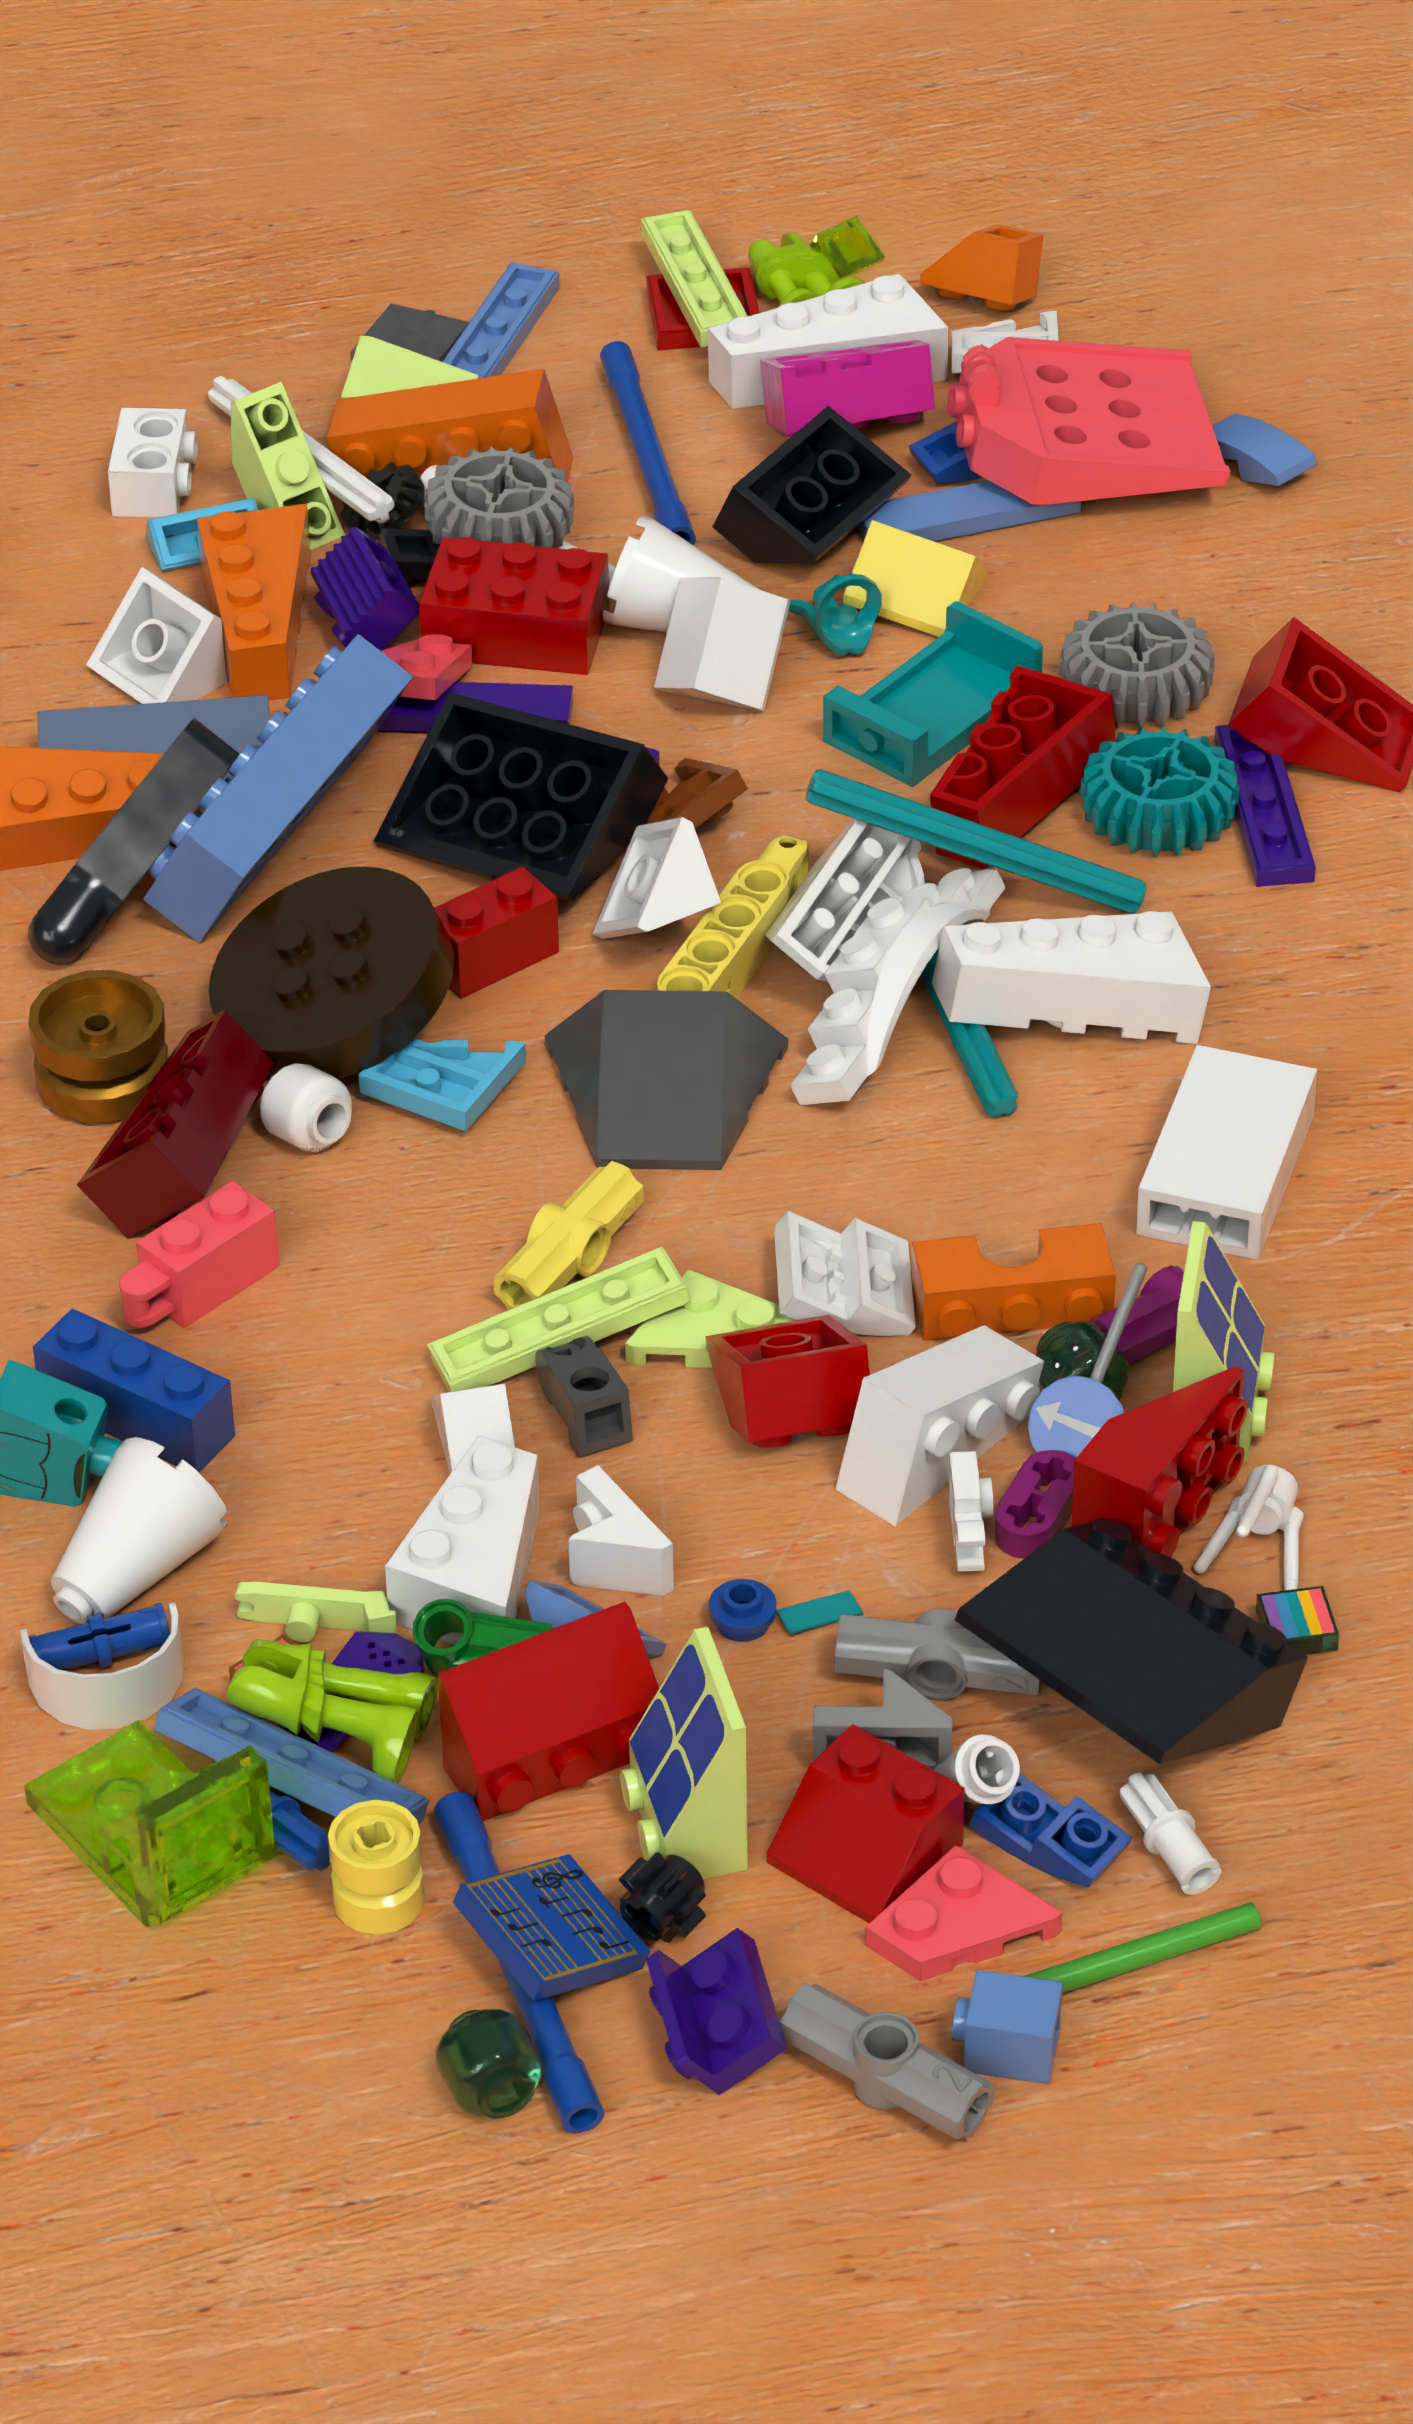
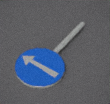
M1137 1263L1132 1271L1090 1378L1076 1375L1057 1379L1044 1388L1032 1404L1028 1429L1031 1444L1037 1452L1056 1450L1076 1458L1108 1419L1124 1413L1123 1405L1113 1390L1104 1385L1102 1381L1147 1272L1145 1264Z

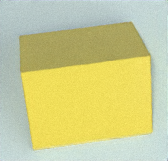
M872 520L852 574L865 575L877 585L882 594V606L878 616L940 637L946 630V608L954 601L969 606L986 580L988 570L974 555ZM853 585L846 587L843 604L862 609L866 602L865 589Z

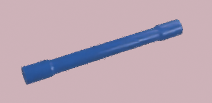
M610 342L601 350L600 360L608 384L615 393L654 507V519L694 546L696 536L686 507L680 501L640 386V375L631 349L624 342Z
M453 1792L442 1797L434 1807V1815L453 1860L459 1864L466 1883L500 1874L491 1851L492 1843L473 1797L466 1792ZM498 1959L543 2067L544 2082L563 2128L570 2133H582L593 2129L602 2121L604 2109L584 2062L575 2052L553 1997L533 2002Z

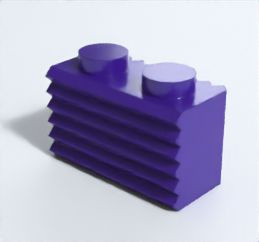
M357 527L349 528V535L341 536V543L334 544L333 551H327L326 558L319 559L318 566L311 567L310 574L320 590L314 596V599L330 617L336 620L331 630L345 647L359 634L382 651L419 616V603L412 594L413 591L408 587L409 584L398 569L399 566L394 562L395 559L391 556V553Z

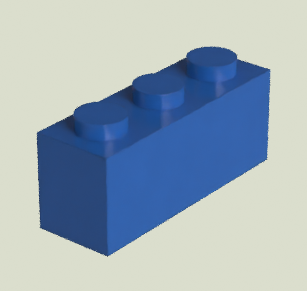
M72 1308L33 1346L36 1370L98 1395L108 1404L105 1426L106 1434L121 1441L133 1437L153 1441L164 1447L158 1458L178 1466L184 1460L200 1473L235 1437L229 1379Z

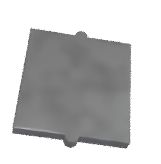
M391 303L364 336H371L442 362L469 322L435 314L434 310L421 311ZM357 345L350 352L351 361L353 360Z

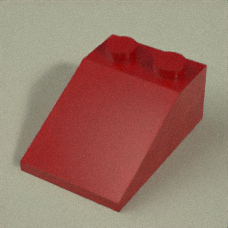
M1295 617L1253 656L1228 724L1239 732L1247 742L1257 745L1269 755H1280L1286 762L1400 792L1407 786L1413 767V704Z

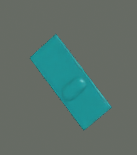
M848 1590L778 1609L776 1614L788 1634L791 1635L839 1622L840 1615L843 1614L861 1616L863 1611Z

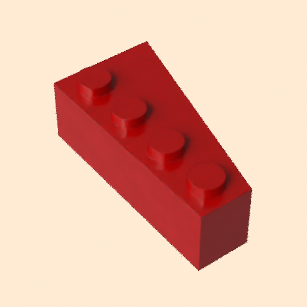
M1016 665L1009 676L1010 687L1006 692H998L991 703L990 717L985 724L978 723L969 735L970 747L966 753H958L931 792L930 803L932 808L1020 838L1081 785V778L1084 777V769L1088 763L1089 754L1098 752L1100 743L1103 741L1115 742L1116 734L1112 694ZM935 847L936 854L963 862L968 866H975L981 869H985L988 866L987 864Z

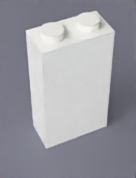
M1196 1045L1138 1188L1136 1235L1188 1246L1192 1221L1206 1222L1223 1253L1259 1261L1314 1117L1317 1069Z

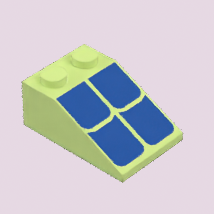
M1192 1221L1177 1313L1173 1392L1235 1366L1243 1369L1242 1399L1247 1400L1248 1409L1245 1420L1240 1428L1239 1446L1243 1447L1245 1451L1243 1462H1248L1252 1436H1265L1268 1398L1258 1397L1259 1390L1271 1392L1275 1353L1263 1352L1265 1324L1206 1222Z
M709 1627L694 1629L629 1738L630 1768L620 1770V1784L627 1810L639 1809L642 1820L638 1821L637 1827L644 1859L648 1861L656 1852L660 1853L663 1858L670 1854L680 1856L689 1861L699 1871L704 1880L748 1870L746 1726Z

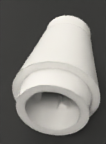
M981 1734L965 1741L946 1760L940 1763L934 1771L965 1788L964 1802L995 1804L1006 1799L1013 1791L1019 1777L1020 1766L1018 1757L1011 1746L995 1736Z

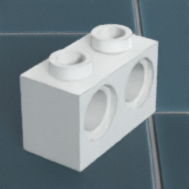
M121 408L108 468L112 516L164 517L178 514L181 497L190 496L191 464H196L198 458L197 431H188L186 409Z

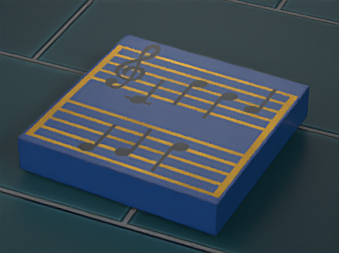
M570 1854L461 1884L453 1900V1904L533 2002L643 1969L646 1958L651 1952Z

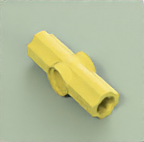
M611 1161L606 1167H598L563 1205L548 1202L539 1210L530 1226L527 1243L493 1278L494 1294L502 1300L507 1310L565 1287L576 1274L589 1277L597 1272L608 1253L611 1236L644 1202L643 1185L634 1178L630 1168Z

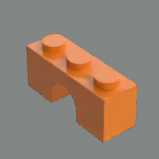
M1102 1223L1039 1229L1038 1257L1031 1263L1019 1267H1003L989 1262L980 1253L975 1235L912 1242V1291L923 1341L956 1338L983 1325L997 1333L1087 1324V1321L1114 1309L1116 1274Z

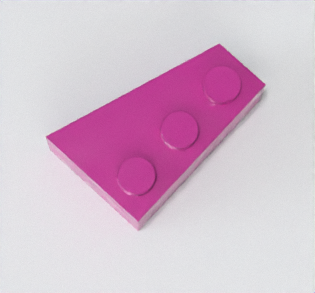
M920 340L760 359L766 424L782 431L783 436H793L828 405L856 429L867 427L868 420L888 417V423L920 420L921 411L935 409L930 347L928 343Z

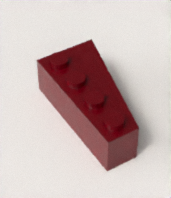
M226 1010L188 1030L79 1180L77 1186L127 1238L149 1226L154 1230L176 1217L181 1209L204 1198L250 1108L263 1094L264 1088L262 1086L274 1062Z

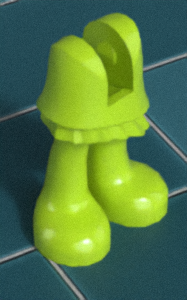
M795 232L783 234L781 247L775 248L766 238L754 241L748 249L749 262L756 276L759 291L770 299L777 298L780 306L786 303H797L822 296L832 290L846 289L865 283L856 276L838 279L839 276L829 260L823 254L816 252Z
M255 1639L251 1642L242 1659L243 1667L235 1671L227 1690V1699L232 1704L251 1714L278 1723L297 1736L302 1728L317 1743H319L323 1727L353 1735L371 1746L373 1772L397 1784L400 1783L408 1765L414 1738L421 1739L429 1723L438 1691L437 1677L421 1672L392 1674L337 1666L326 1662L325 1650H313V1643L291 1645Z

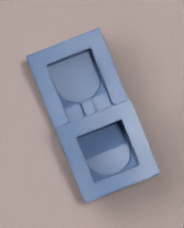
M1233 414L1213 425L1223 458L1237 460L1242 481L1279 486L1317 465L1315 454L1302 443L1282 430L1261 420Z

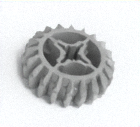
M490 445L487 452L479 453L469 449L465 458L450 456L448 465L436 467L435 477L428 480V488L425 491L424 518L427 521V529L432 533L433 542L441 544L443 537H470L478 541L508 544L527 543L532 546L557 548L563 546L564 536L570 533V527L573 524L574 494L571 492V483L566 480L565 470L554 468L552 459L544 458L537 460L534 451H528L524 454L516 453L513 446L507 451H496Z
M1132 602L1129 608L1123 609L1110 604L1107 613L1090 611L1087 620L1075 621L1073 631L1066 634L1065 643L1062 645L1060 675L1062 679L1112 694L1114 719L1118 727L1125 722H1136L1140 727H1143L1145 722L1151 721L1165 726L1168 717L1185 719L1187 710L1200 708L1202 698L1209 695V687L1212 686L1215 657L1212 654V645L1207 640V631L1196 628L1195 619L1193 618L1179 619L1177 609H1171L1166 612L1159 611L1156 603L1149 608H1138Z

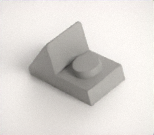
M883 1669V1707L850 1705L813 1706V1761L852 1724L933 1770L952 1754V1717L891 1670Z

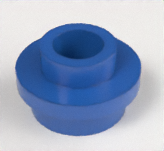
M749 1579L728 1581L717 1587L709 1599V1615L712 1622L724 1637L733 1641L748 1642L760 1638L767 1632L769 1625H771L776 1616L777 1602L774 1593L766 1585L758 1581Z

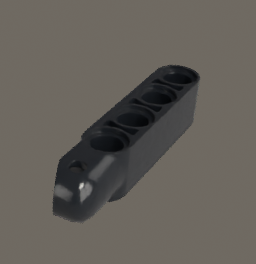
M193 718L33 917L28 927V941L32 950L43 960L58 965L72 963L80 957L149 871L160 854L171 843L169 838L189 812L194 814L197 811L206 793L219 778L225 776L240 754L197 719Z

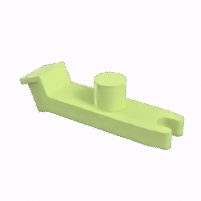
M240 1582L237 1586L235 1599L240 1601L236 1614L238 1618L255 1622L286 1624L285 1632L287 1636L297 1642L313 1640L317 1627L397 1634L395 1610L390 1611L384 1591L365 1592L267 1582Z

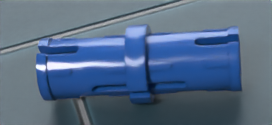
M157 1603L149 1608L102 1619L101 1613L89 1615L85 1624L28 1637L38 1658L56 1669L65 1671L93 1663H98L100 1669L113 1666V1658L162 1646L170 1633L161 1603Z

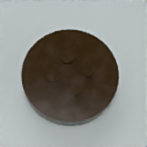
M365 866L346 867L321 872L299 880L276 892L254 908L232 931L218 953L212 969L209 985L212 1011L214 1015H217L226 1010L271 1058L274 1065L267 1076L268 1078L274 1076L283 1067L294 1063L311 1065L337 1079L361 1072L363 1069L370 1068L393 1055L409 1043L433 1018L441 1006L452 980L454 970L453 945L427 894L414 881L404 875L387 869Z

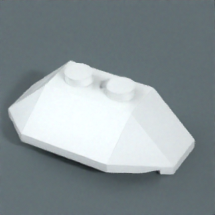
M853 818L813 865L765 936L814 978L828 982L824 975L840 954L842 945L853 937L865 921L870 908L888 898H898L900 901H903V897L908 891L925 883L923 870L917 854L921 850L920 841Z

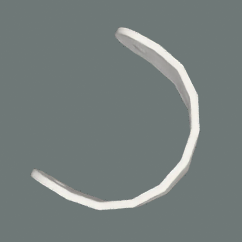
M175 1602L168 1603L171 1634L160 1650L138 1665L113 1673L78 1674L56 1669L38 1658L29 1642L27 1629H21L20 1637L28 1683L39 1707L61 1723L86 1730L119 1729L146 1720L159 1711L160 1708L170 1703L183 1681L184 1666L179 1615Z

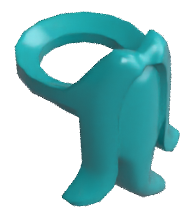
M834 575L832 579L814 591L813 606L802 600H792L789 611L805 619L816 636L840 657L848 653L862 655L867 648L873 632L874 622L882 606V594L875 582L865 575ZM860 586L866 591V602L864 607L858 612L855 607L843 604V600L840 607L832 596L844 587Z

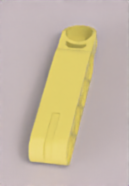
M778 835L768 843L757 860L746 863L739 868L720 893L721 903L708 909L659 975L657 991H725L737 999L776 946L765 934L808 874V840L792 835Z

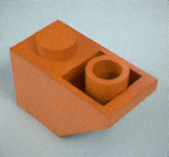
M999 224L978 230L970 234L920 274L919 284L938 288V294L946 298L966 299L970 295L985 299L984 305L989 308L998 310L1015 309L1016 304L1036 297L1044 235Z

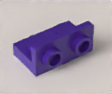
M736 1928L682 1966L660 1950L646 1958L653 1986L649 1989L650 1998L656 2010L663 2018L669 2039L665 2043V2051L673 2067L683 2077L687 2079L694 2077L720 2095L787 2050L755 1940L739 1928Z

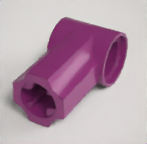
M1171 1265L1162 1268L1145 1283L1140 1296L1134 1301L1107 1368L1108 1371L1115 1368L1121 1369L1176 1342L1177 1313L1184 1270L1181 1267ZM1118 1307L1087 1321L1086 1338L1094 1350L1096 1360Z

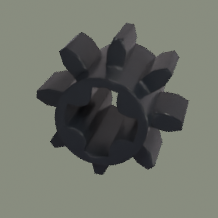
M656 1852L648 1861L640 1857L619 1878L621 1884L627 1889V1892L619 1899L621 1902V1915L633 1931L644 1939L657 1941L662 1937L664 1942L669 1943L676 1934L686 1938L706 1917L703 1910L697 1906L706 1897L704 1880L699 1871L689 1861L680 1856L670 1854L663 1858L660 1853Z

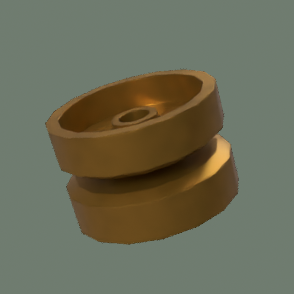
M91 970L69 975L44 988L30 1006L28 1024L31 1047L35 1053L33 1067L36 1089L43 1103L62 1117L84 1123H107L124 1119L169 1057L168 1045L165 1042L164 1004L156 989L138 976L115 970Z

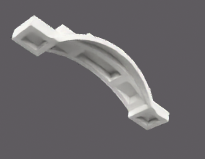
M968 868L957 869L945 875L939 881L938 886L934 883H924L908 891L903 897V901H900L898 898H888L870 908L865 921L853 937L842 945L840 954L824 974L834 994L826 999L823 1005L824 1008L807 1029L817 1050L809 1055L806 1060L807 1064L790 1085L800 1105L850 1101L867 1076L877 1070L882 1062L900 1013L915 983L939 948L943 926L984 922L990 916L991 907L1006 888L997 868L971 871Z

